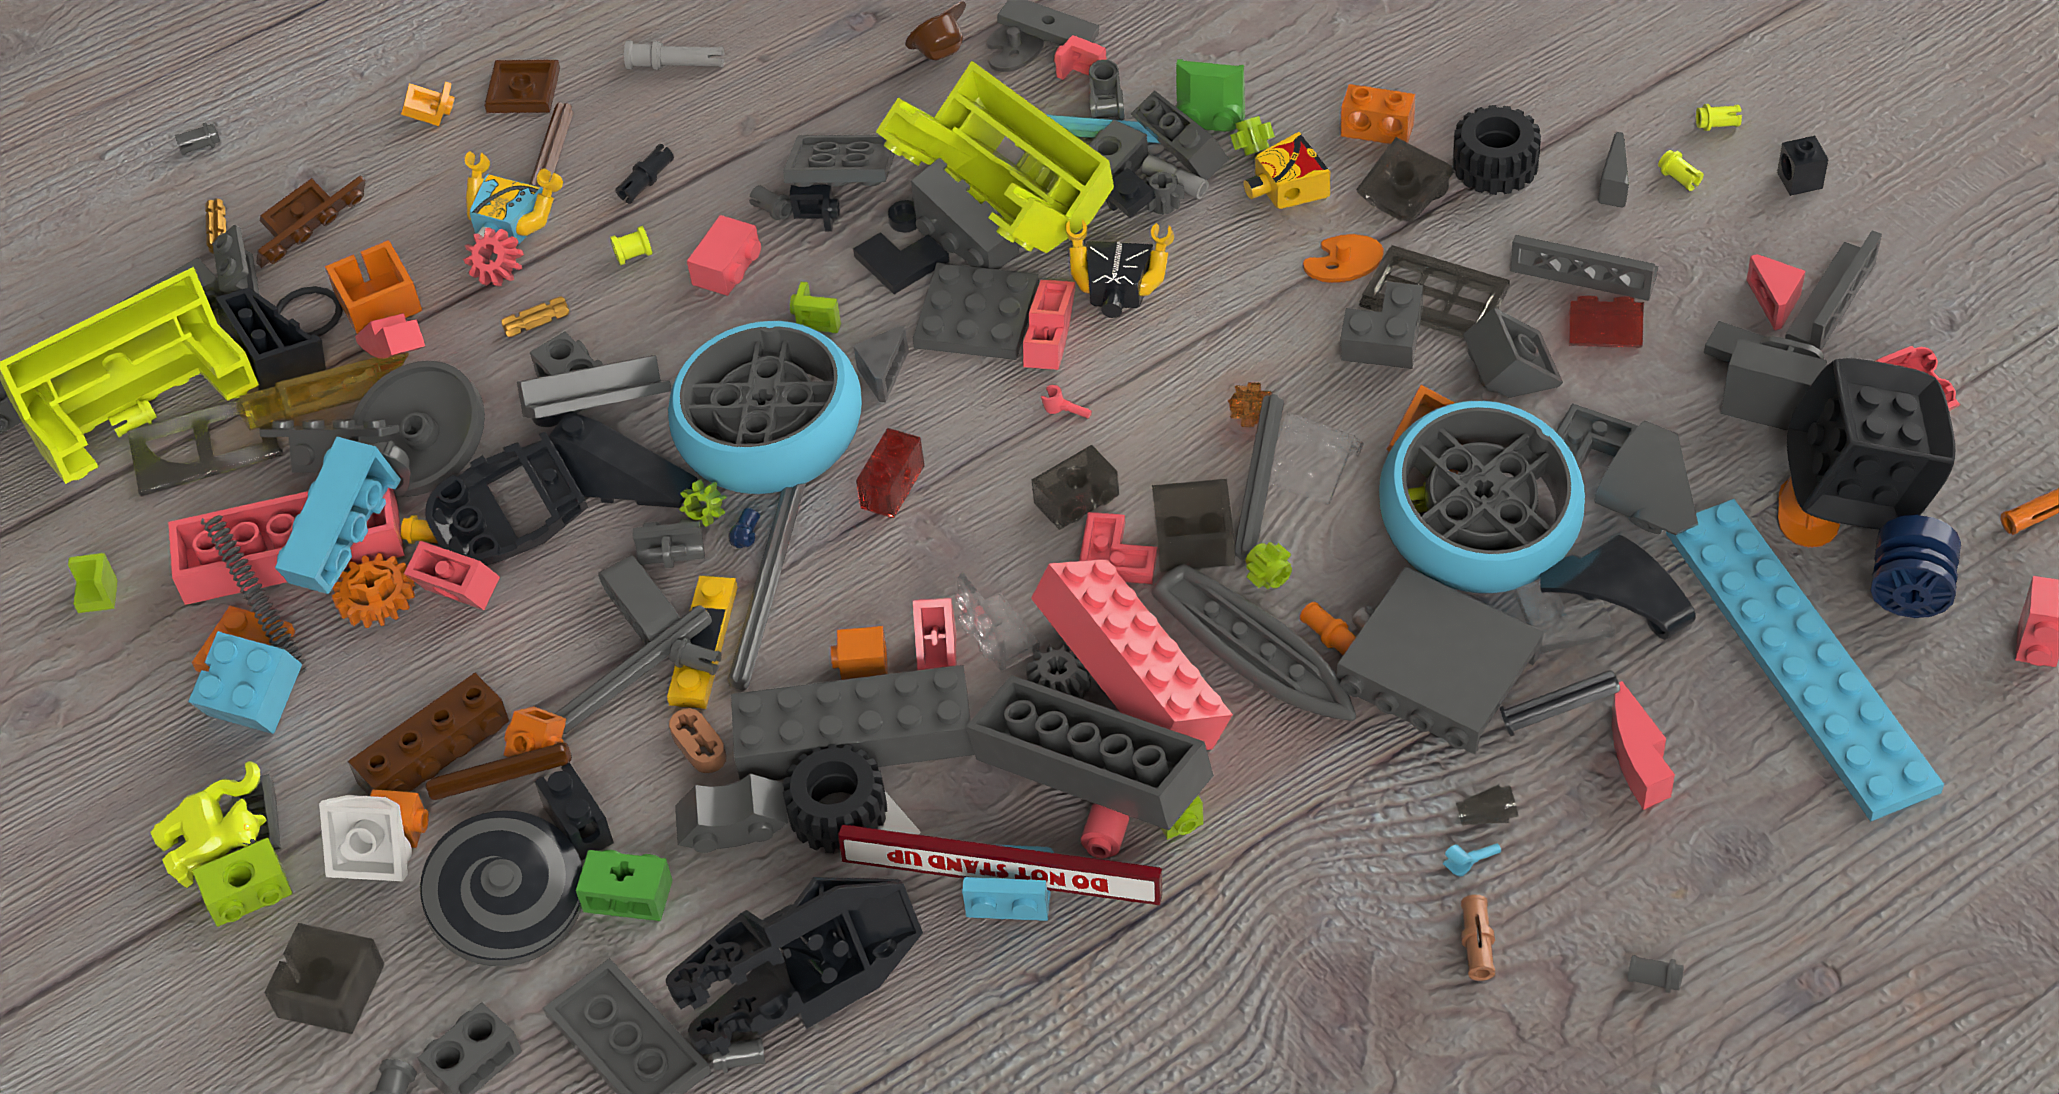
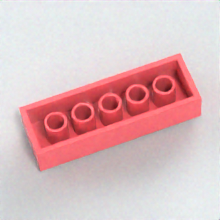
M388 488L382 497L386 500V505L380 514L372 513L368 519V533L363 541L353 543L350 547L352 558L349 562L352 561L359 565L362 563V556L365 555L369 558V561L375 560L378 553H382L384 561L388 560L391 556L396 558L405 556L403 540L401 538L398 502L393 489ZM308 491L168 522L172 579L184 604L188 605L241 593V588L236 585L238 581L233 580L234 575L229 573L230 569L226 568V563L222 561L223 556L218 554L220 550L215 549L216 544L211 542L212 538L208 537L209 532L204 530L205 525L201 524L202 518L207 523L215 516H223L219 522H226L223 528H230L227 534L234 535L229 541L237 540L236 545L233 547H241L237 553H244L241 559H248L247 563L243 566L251 565V569L241 575H237L236 578H240L250 571H254L255 574L253 577L241 581L240 585L254 577L259 578L257 583L245 587L244 591H247L256 584H262L261 588L286 583V579L275 568L279 551L286 545L290 537L296 516L301 513L306 503ZM216 524L208 526V529H211ZM220 530L214 531L211 534L215 535ZM224 536L216 538L215 541H218ZM225 542V543H223V544H219V547H222V546H223L224 544H226L227 542ZM231 548L223 550L222 553L225 554ZM235 554L227 556L225 559L229 560ZM239 560L230 563L229 566H233ZM243 566L234 569L233 572L238 571V570H239L240 568H242Z
M1108 560L1049 563L1031 599L1119 712L1205 742L1207 750L1213 749L1233 714L1222 702L1221 697L1213 691L1200 675L1199 670L1182 653L1178 644L1161 627L1157 618L1139 600L1135 591L1117 573L1116 568Z

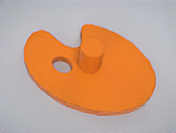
M1347 234L1330 237L1321 242V248L1330 255L1306 258L1303 262V268L1308 276L1322 282L1352 281L1370 274L1381 264L1383 260V247L1376 239L1364 235ZM1331 265L1337 266V268L1335 269H1329L1327 267Z

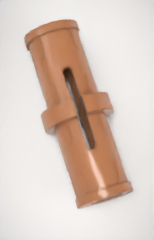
M1469 895L1461 900L1464 920L1461 941L1462 945L1467 949L1469 977L1473 980L1483 981L1495 976L1492 954L1495 934L1494 930L1489 927L1487 898L1482 895ZM1477 928H1478V934H1479V947H1478V941H1477Z

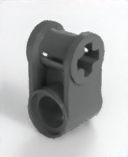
M1110 60L1094 62L1089 69L1091 118L1118 117L1119 120H1125L1123 91L1120 88L1117 64Z

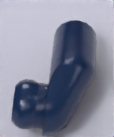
M750 508L743 510L737 523L729 531V542L733 547H750L754 543L755 533H753V530L760 519L758 512Z

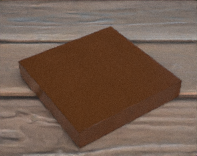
M495 60L484 104L486 113H550L560 72L559 61Z

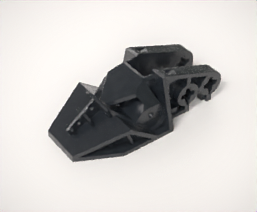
M813 877L794 904L784 907L764 918V920H761L748 910L740 913L667 975L666 985L673 1001L680 1009L691 1005L695 1010L708 1003L706 999L710 995L707 989L711 987L713 982H721L728 979L732 985L736 983V985L694 1019L688 1028V1034L698 1053L712 1054L719 1052L721 1056L729 1053L728 1047L731 1046L732 1033L736 1030L739 1032L752 1031L761 1035L797 1015L805 1028L808 1029L877 990L920 938L923 931L904 883L899 879Z

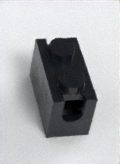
M569 762L561 767L562 771L551 774L547 782L544 777L534 782L545 811L555 826L571 841L582 861L586 859L588 850L600 851L613 844L614 841L605 815ZM592 823L596 829L595 832L589 837L581 838L579 832L584 830L587 824Z

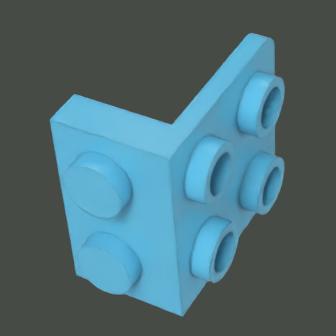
M998 845L1054 853L1050 847ZM964 877L962 893L966 917L1048 921L1051 891L1047 890L1046 880Z

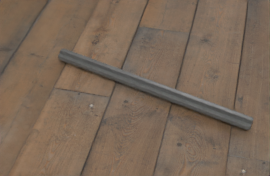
M806 483L797 484L794 487H786L781 492L728 677L729 686L732 689L743 691L749 687Z

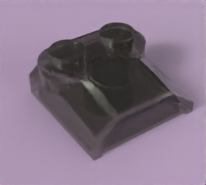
M1396 137L1356 190L1373 207L1400 221L1414 222L1432 200L1439 199L1446 194L1449 189V179L1454 171L1452 165Z

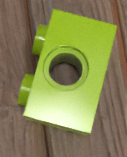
M269 837L192 870L204 903L217 927L228 922L237 921L242 916L262 907L274 905L281 899L293 894Z

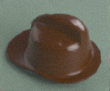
M964 1L958 2L940 15L920 24L906 39V47L908 49H918L926 58L936 61L956 53L963 40L956 21L964 12L966 3Z

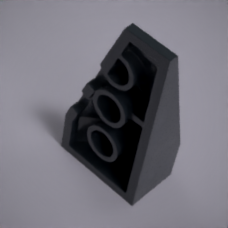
M571 411L566 412L549 435L550 440L583 497L601 498L602 503H614V499L635 500L637 505L680 508L685 501V498L680 493L686 489L693 490L692 483L698 480L694 475L601 422Z

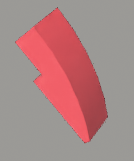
M1040 280L1029 311V327L1023 341V367L1059 370L1070 325L1075 282Z
M404 313L372 321L355 336L357 344L363 350L379 359L393 357L425 347L417 319L406 322Z
M1623 681L1619 682L1620 691L1614 694L1612 705L1614 747L1627 784L1642 809L1645 810L1671 798L1675 774L1663 759L1666 744L1665 736Z

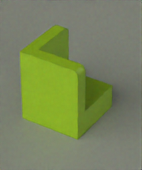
M105 553L69 557L68 567L76 580L73 605L77 612L85 613L115 609L118 579Z

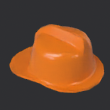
M1791 477L1781 485L1778 502V522L1780 530L1785 537L1796 545L1804 547H1820L1830 543L1838 534L1840 523L1823 520L1805 513L1797 502Z

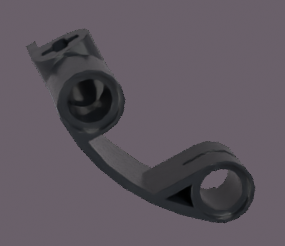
M1622 535L1615 536L1582 558L1577 555L1568 556L1540 574V589L1542 593L1577 594L1586 600L1600 599L1624 607L1645 617L1654 634L1664 640L1692 624L1696 619V613L1692 604L1666 570L1645 550Z

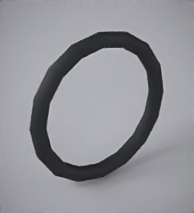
M318 286L300 288L290 292L279 301L276 307L280 314L286 304L305 294H323L333 300L336 307L331 321L322 328L306 332L310 336L315 334L319 337L326 334L337 325L342 316L343 309L335 293L328 288Z

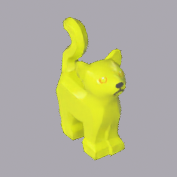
M252 761L245 763L246 775L241 782L222 779L211 784L203 791L187 796L177 808L167 814L150 832L155 844L163 851L178 843L179 836H184L186 842L179 848L170 851L162 859L168 874L184 887L188 888L193 884V869L225 856L233 848L247 847L256 843L260 827L267 821L265 816L250 813L247 810L246 802L241 798L223 818L219 804L224 794L239 797L250 794L260 782V769L256 763Z

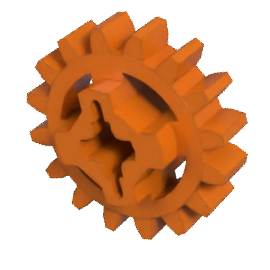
M378 553L375 560L369 561L366 555L362 556V563L359 565L352 561L349 562L350 571H343L339 577L341 582H336L333 586L335 594L332 595V599L341 618H349L353 626L362 620L365 628H369L373 621H378L380 626H384L385 618L389 616L397 620L399 618L397 610H408L410 607L407 599L415 598L412 588L415 586V583L404 574L407 568L404 562L398 564L395 556H391L387 561H384L382 553Z

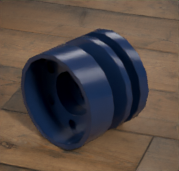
M1921 515L1900 516L1883 525L1879 529L1877 536L1875 564L1870 589L1874 601L1884 610L1904 617L1924 618L1945 612L1953 605L1956 596L1957 568L1961 549L1958 533L1943 521Z

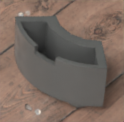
M749 774L742 780L726 786L707 787L695 785L675 805L678 845L694 848L700 853H709L716 849L738 847L771 839L775 832L788 823L783 797V783Z

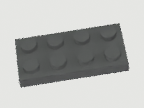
M610 958L543 1007L546 1017L616 1094H685L711 1073L710 1066Z

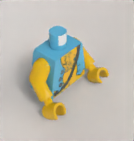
M471 151L467 152L465 164L472 170V175L467 179L466 207L467 217L473 224L475 234L478 233L484 237L485 228H492L495 232L503 229L508 232V237L513 236L517 238L519 245L528 235L546 225L554 200L551 197L552 192L559 191L563 186L561 176L553 173L551 178L549 170L541 169L537 175V182L543 188L487 174L483 179L482 173L486 172L490 166L488 157L481 152L480 162L474 165L475 154Z

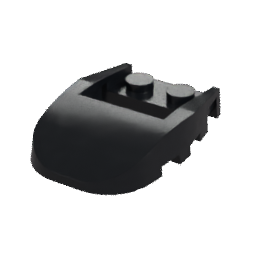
M546 432L539 434L540 441L521 448L519 443L516 442L503 447V452L486 459L483 455L470 462L471 467L457 477L451 475L432 491L426 503L425 516L428 526L441 548L481 561L484 565L488 566L544 544L588 508L585 498ZM523 466L551 517L539 529L517 538L488 485L518 467Z

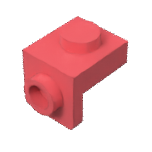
M1072 35L1055 52L1054 63L1056 64L1057 78L1064 80L1072 70L1089 76L1090 66L1094 62L1107 60L1106 48Z

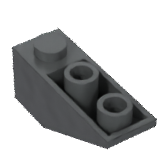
M1155 90L1131 113L1151 135L1196 176L1208 180L1229 160L1210 133Z

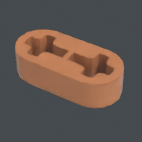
M691 708L682 709L673 714L669 721L672 738L693 767L702 773H713L721 769L726 762L724 744L703 715ZM688 725L690 728L694 727L696 734L691 735L687 729H682V727ZM704 746L708 752L714 753V755L708 757L706 754H701L700 747Z

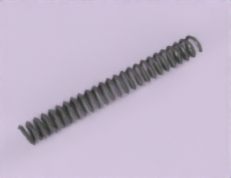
M215 516L207 523L202 518L201 524L205 525L204 530L209 532L208 537L212 538L211 542L213 544H216L215 549L220 550L218 554L223 556L222 561L226 563V568L230 569L229 573L231 575H234L233 580L238 581L236 585L241 588L240 592L245 594L244 599L248 600L247 604L252 606L251 612H255V618L259 619L258 624L263 625L262 630L266 631L265 636L270 638L269 643L274 644L273 646L276 647L277 644L288 640L291 634H285L276 641H273L274 637H278L287 631L286 627L269 635L270 631L280 628L284 624L283 621L265 628L267 625L279 620L280 615H275L266 622H262L264 618L272 616L277 611V609L268 610L272 607L273 603L264 604L269 600V596H264L255 603H251L252 600L263 596L266 590H260L251 597H247L248 594L259 590L262 584H256L247 591H244L245 587L257 583L259 578L254 577L240 585L241 581L253 577L255 572L250 571L240 578H236L237 575L249 571L251 565L243 566L247 563L248 559H241L244 553H237L241 547H233L236 545L237 540L229 541L234 535L227 534L230 528H223L226 522H219L223 516ZM216 524L211 529H208V526ZM220 530L215 535L211 534L214 531ZM224 536L218 541H215L216 538ZM227 542V543L224 544L222 547H219V544H223V543ZM231 548L225 554L222 553L223 550ZM235 554L229 560L225 559L227 556ZM239 560L233 566H229L230 563ZM243 566V567L240 568L238 571L233 572L234 569ZM261 604H264V605L261 606L259 609H257V610L254 609L256 606H259V605H261ZM268 610L262 616H258L260 612ZM295 640L287 641L278 648L286 649L292 646ZM294 646L288 649L287 652L293 654L298 650V647ZM296 653L292 656L298 659L302 656V653ZM300 659L298 661L301 662L303 665L306 659ZM305 667L299 671V674L307 671L308 668Z

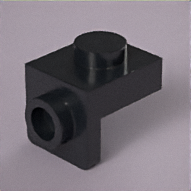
M1127 167L1119 175L1112 178L1114 188L1107 197L1106 202L1111 210L1115 211L1119 208L1131 218L1155 199L1156 196L1153 188Z
M791 185L790 201L794 219H823L825 232H832L834 219H839L840 217L839 199L833 198L832 187L829 185H811L807 187Z

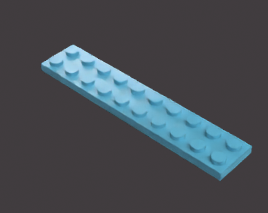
M1735 499L1697 512L1698 525L1678 535L1666 531L1669 539L1870 822L1942 793L1944 783Z

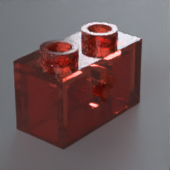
M890 428L886 429L856 479L861 509L895 518L925 466L920 437Z

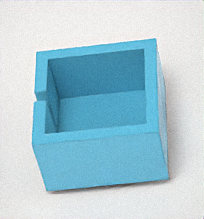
M217 631L204 662L210 667L209 671L201 670L188 702L207 716L274 734L302 663L284 649Z

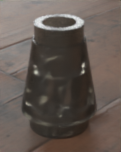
M1497 784L1464 799V801L1456 803L1462 826L1510 823L1509 819L1519 817L1510 785L1500 787V784Z

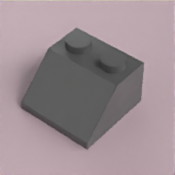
M1492 308L1463 334L1469 347L1467 350L1468 355L1476 363L1479 370V381L1488 391H1496L1511 398L1557 388L1563 384L1541 332L1497 308Z

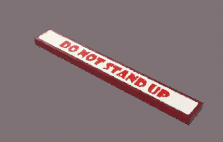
M842 825L838 835L842 862L963 879L964 877L1046 880L1047 890L1152 905H1160L1163 895L1162 868L850 825Z

